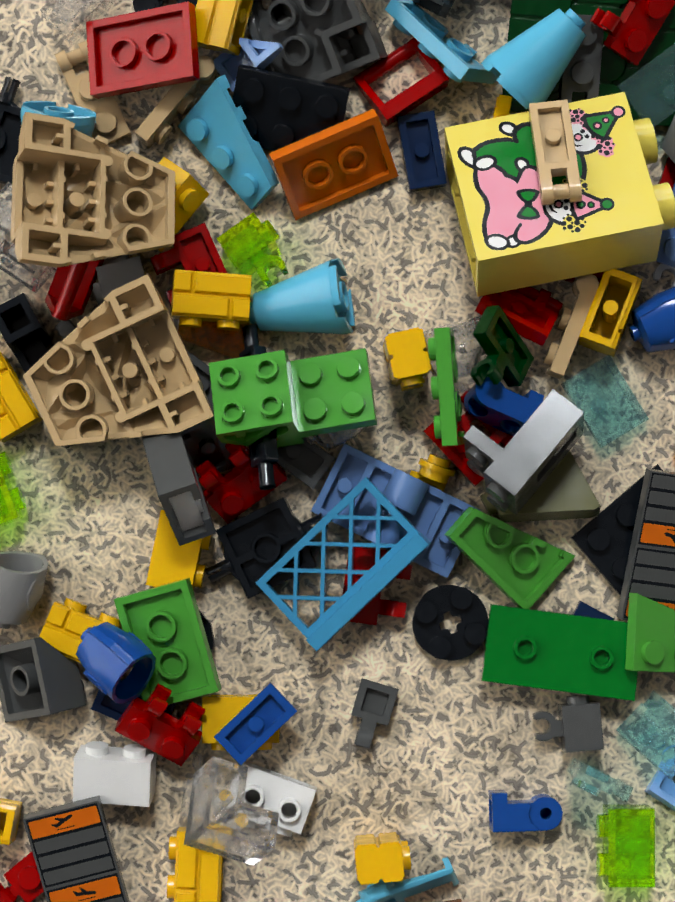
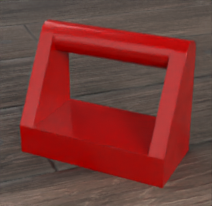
M416 38L411 39L388 54L387 57L382 58L353 77L354 82L371 107L376 111L385 128L397 121V116L406 115L448 86V76L435 59L428 57L418 48L420 42ZM416 54L429 75L384 104L369 85Z
M104 259L57 268L45 299V303L53 317L67 321L83 315L93 290V283L96 282L98 277L96 267L102 266Z

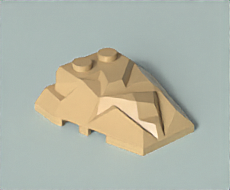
M25 112L19 135V149L13 164L10 239L12 243H15V254L18 262L58 268L168 248L174 245L175 171L133 151H130L127 155L107 145L109 140L100 135H97L94 139L74 129L75 123L65 118Z
M149 274L112 290L104 298L105 301L88 317L85 316L76 324L77 327L61 342L58 341L23 375L56 447L180 433L214 417L210 402L203 389L202 381L170 312L164 305Z

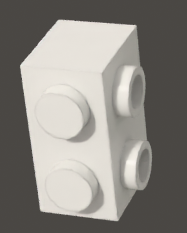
M91 741L85 745L81 744L74 756L73 802L99 795L102 804L150 807L156 788L157 753L140 744H128L124 747H110L106 742Z
M245 761L228 808L235 810L234 817L252 824H255L256 820L259 819L270 823L271 831L291 837L293 832L302 833L317 787Z

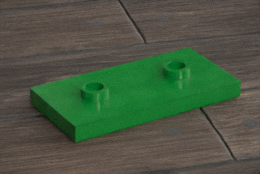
M490 604L481 681L635 701L638 671L625 670L628 622Z

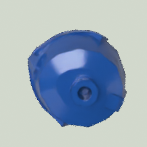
M675 287L653 295L632 310L633 326L629 327V333L633 341L639 340L648 353L675 350Z
M109 622L86 629L81 635L82 642L78 646L76 653L85 669L83 674L115 703H125L138 698L146 688L155 669L156 658L151 650L133 633H127ZM135 664L129 675L118 684L124 673Z

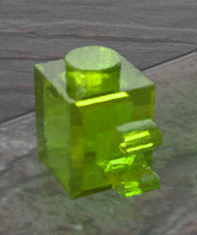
M254 212L216 238L222 250L240 274L253 275L257 272L262 283L267 287L272 285L267 275L271 268H279L284 276L288 274L284 261L278 257L281 255L275 242L280 239L278 233L268 220L261 223Z

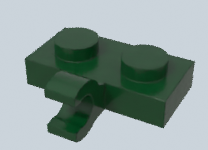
M499 305L487 306L473 332L474 337L487 356L472 368L470 376L477 386H482L487 376L494 385L499 384L503 378L508 387L521 386L534 357Z

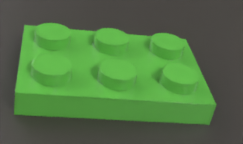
M190 578L114 599L122 630L137 636L156 658L153 675L141 694L143 701L146 702L158 683L172 691L166 700L168 705L218 692L222 689Z

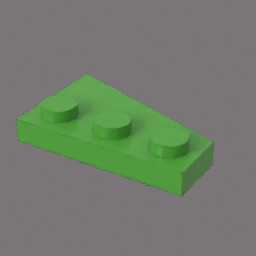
M450 327L434 328V337L428 338L430 361H436L437 376L431 377L433 400L439 399L440 415H434V434L436 439L442 438V446L463 445L465 433L464 431L458 432L457 422L461 421L462 404L459 391H455L454 383H458L454 329Z
M468 507L444 534L518 608L530 609L575 557V555L567 551L561 550L472 507Z
M629 593L625 670L675 672L674 609L638 593Z

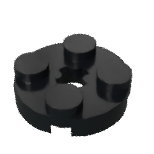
M455 585L435 587L425 593L415 607L412 619L414 636L422 649L435 658L448 661L466 658L479 648L487 635L488 615L486 608L480 598L467 588ZM449 611L452 616L459 615L462 620L456 625L458 632L452 634L448 629L442 630L439 625L440 622L444 621L443 614Z

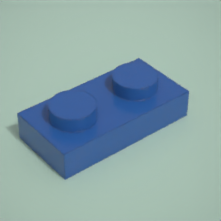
M270 682L214 738L242 765L297 712V709Z

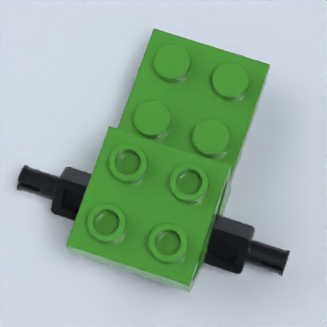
M246 325L242 327L245 349L240 352L239 358L209 363L216 435L221 443L249 446L251 467L258 468L260 490L276 488L273 464L279 460L278 447L304 443V437L378 425L369 357L366 348L290 361L285 350L267 353L265 346H259L258 326Z

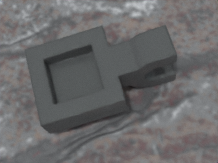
M361 679L351 713L352 716L362 718L354 742L355 745L370 749L377 723L385 726L389 725L399 689L367 679Z

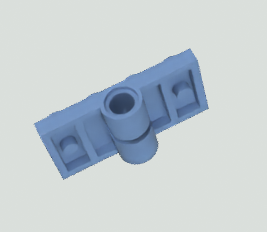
M344 443L311 512L317 515L322 513L325 516L365 477H368L406 519L431 542L413 562L448 578L461 551L444 534L468 507H475ZM365 489L355 498V515L376 516L377 499ZM349 505L339 515H349ZM382 506V516H392ZM349 519L332 520V522L349 530ZM354 520V533L376 543V520ZM381 520V543L397 544L408 533L397 521Z

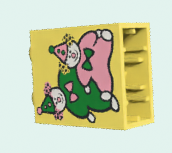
M625 92L568 103L582 188L581 202L569 203L568 199L554 200L553 205L542 206L528 111L444 128L445 167L477 297L657 261L662 231L675 228V197L668 182L652 185L647 164L656 163L658 160L655 130L649 117L633 120ZM566 176L552 177L553 185L567 183Z

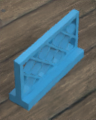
M365 477L255 583L307 638L306 641L318 651L416 559L431 542L406 519L368 477ZM365 489L377 499L376 516L355 515V498ZM349 505V515H339ZM382 506L392 516H382ZM333 519H349V542H327V525ZM354 520H376V543L354 542ZM381 520L397 521L408 533L397 544L381 543ZM322 531L321 541H311ZM305 546H321V569L299 568L300 551ZM327 546L348 547V569H326ZM354 547H376L375 565L369 570H353ZM381 548H391L381 558ZM294 558V568H285L284 566ZM278 572H294L293 595L278 594L268 582ZM299 573H321L320 596L299 595ZM326 573L348 574L347 591L342 596H326ZM353 574H363L353 585ZM283 599L293 600V609ZM299 600L320 601V617L310 627L298 616ZM326 601H336L325 611Z

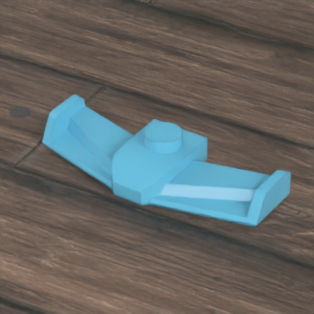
M445 857L442 858L445 866L444 869L399 882L384 883L383 879H380L379 883L369 884L366 889L359 891L360 899L356 902H405L404 898L449 882L457 886L459 880L449 858Z

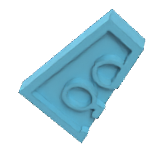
M391 0L385 10L395 19L393 21L394 26L404 34L412 35L420 42L418 48L432 59L437 58L445 66L443 68L444 73L452 80L459 83L469 81L494 84L498 77L491 71L488 72L480 63L473 59L477 51L468 44H463L454 38L448 39L445 37L448 34L447 28L413 1Z
M224 74L214 80L178 127L252 210L264 201L279 184V181L259 141L253 140L243 122L247 117L241 105L235 106L227 90L231 86Z

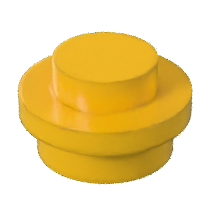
M431 453L428 459L420 458L418 462L421 465L418 474L443 484H447L449 477L454 476L456 471L449 468L450 460Z

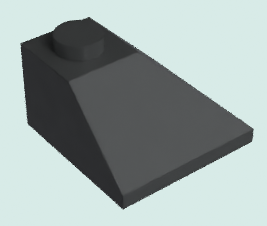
M38 637L0 646V700L5 723L51 715L87 705L79 667L44 639Z

